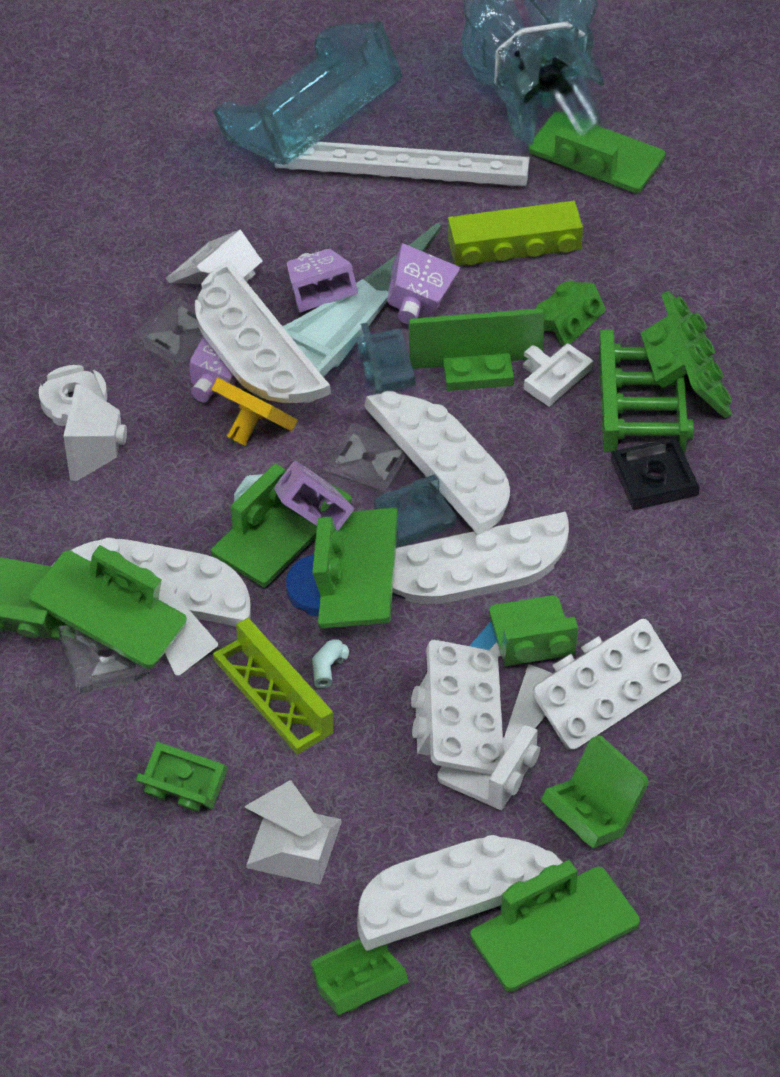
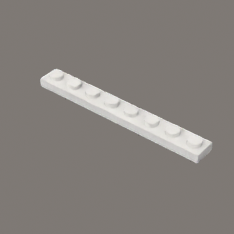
M279 139L275 155V167L287 168L289 170L303 169L317 170L319 172H343L353 175L370 174L383 177L397 176L413 179H437L447 182L463 181L476 184L490 183L507 186H527L530 157Z

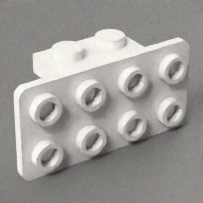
M640 619L605 641H602L600 636L586 643L581 647L584 654L574 659L572 654L553 664L552 666L556 671L534 686L532 694L565 748L574 750L677 684L682 676L649 621Z
M431 640L427 646V674L420 686H415L411 697V706L416 708L412 736L417 738V754L431 755L432 762L439 766L492 775L504 756L498 656L491 650Z

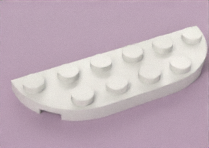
M229 260L214 269L201 284L202 290L198 299L195 300L198 327L206 341L243 387L261 398L281 403H310L331 394L329 383Z
M393 391L366 396L364 407L477 534L491 529L501 520L510 496V486L505 472L463 425L448 413L444 406L416 397L397 394Z
M562 512L492 527L480 534L473 531L396 548L393 593L405 597V601L441 604L512 589L535 582L552 571L554 564L566 551L569 533L567 514Z
M114 538L89 542L70 550L91 561L93 552L101 545L110 551L120 553L126 560L137 566L145 561L148 562L197 619L236 626L237 623L246 618L251 619L250 597L245 583L236 571L217 558L180 549Z
M489 835L485 838L466 841L396 864L374 877L361 896L357 916V929L360 940L365 950L368 951L502 905V893L512 884L519 881L525 882L539 875L546 867L559 865L563 862L553 852L522 840Z

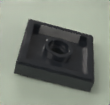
M677 437L611 451L612 464L633 510L699 495L700 487ZM657 472L660 476H652L649 473Z

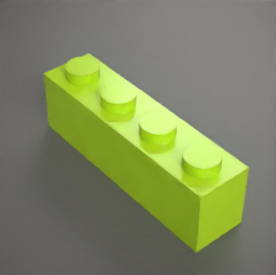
M575 200L448 217V242L456 266L475 265L477 263L497 260L506 261L512 258L528 256L536 257L543 254L571 252L582 249L583 226Z

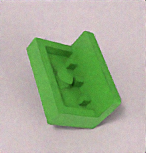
M574 281L561 283L553 295L536 306V309L542 308L544 311V331H554L561 346H565L567 343L571 344L605 312V306L595 284Z
M156 742L144 775L138 773L136 781L145 786L143 792L150 796L165 800L166 795L169 794L179 798L178 805L199 812L201 806L213 809L228 767L213 760Z
M360 938L311 961V968L318 992L337 1015L353 1011L360 1005L380 995L389 994L395 988L409 982L405 968L388 951L387 944L366 951Z

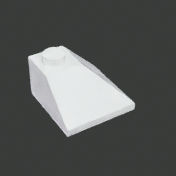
M237 230L205 244L167 276L166 280L169 283L202 284L204 279L214 269L229 260L245 281H248L256 274L253 269L263 261L242 231Z
M78 384L75 385L63 436L70 481H78L117 458L119 445H125L127 437V426L121 424L120 410L85 386Z
M316 814L323 825L305 837H300L263 817L246 868L320 885L341 825V819Z

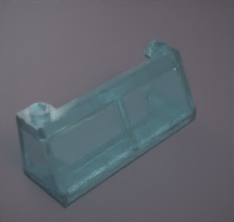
M382 21L328 26L315 39L314 47L317 58L255 104L237 105L229 101L218 106L213 112L224 139L279 165L292 162L403 77Z

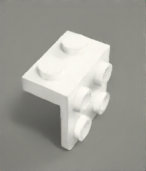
M524 724L514 741L503 737L504 756L492 775L442 766L438 771L439 783L502 811L511 795L514 796L518 792L523 776L528 768H532L539 757L540 747L537 746L538 730Z

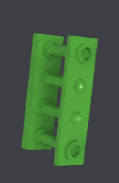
M600 330L599 368L603 452L616 451L618 439H624V436H678L680 446L683 452H686L687 440H693L694 424L693 419H687L684 375L669 384L674 385L675 397H623V393H617V389H621L622 385L659 384L656 382L653 372H622V368H615V364H620L621 360H649L645 347H621L620 344H614V330ZM623 410L676 411L677 422H624V419H618V414H623Z

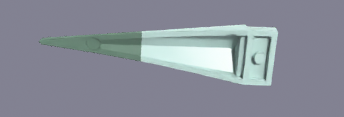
M438 222L408 246L425 252L441 231V223ZM397 255L357 282L358 294L323 304L283 326L323 377L333 367L340 365L386 304L392 265Z

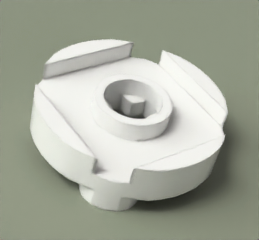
M80 365L63 366L50 372L43 387L42 385L39 387V400L43 412L56 425L66 426L73 398L69 397L68 393L74 392L76 384L85 386L107 401L106 383L100 373L93 370V373L84 371V367Z

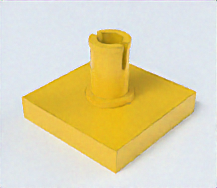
M218 377L211 389L239 404L238 408L241 410L226 436L244 446L247 445V441L259 419L263 420V418H266L289 431L294 429L298 419Z

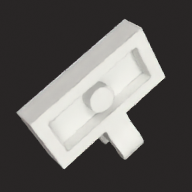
M568 343L551 358L544 354L541 349L532 345L524 352V356L528 360L523 363L522 367L532 373L524 380V390L550 407L592 370L593 360Z

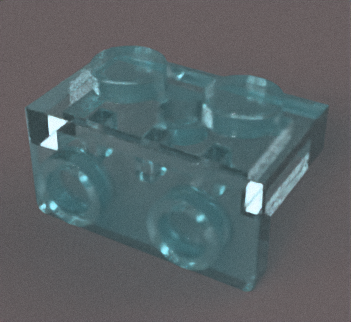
M362 323V336L356 337L360 357L366 356L367 361H363L365 377L367 381L373 380L376 393L415 386V375L401 328L370 334L368 323Z
M435 474L424 479H418L397 490L386 492L374 499V509L397 508L396 548L403 547L456 525V515L440 494L439 479Z

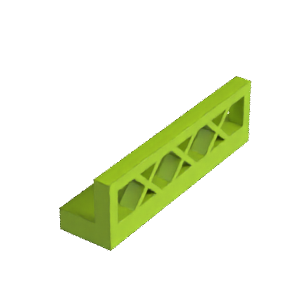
M249 618L237 623V640L213 653V660L297 755L333 734V711ZM242 651L249 660L247 666L231 664L227 658ZM250 676L266 678L270 682L268 690L252 688L249 684ZM271 700L287 701L291 706L289 714L273 712L270 708ZM292 723L308 725L314 732L298 740L291 732Z

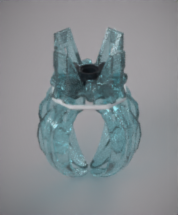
M463 0L466 22L461 37L462 54L468 65H470V69L476 79L496 90L495 93L504 100L513 136L529 145L533 144L537 104L548 109L558 101L576 131L582 135H585L601 122L587 86L588 79H591L600 86L605 84L600 69L596 66L595 60L591 56L594 40L588 26L598 7L597 0H522L534 24V27L529 28L525 27L513 0ZM573 92H575L584 107L579 113L573 100Z

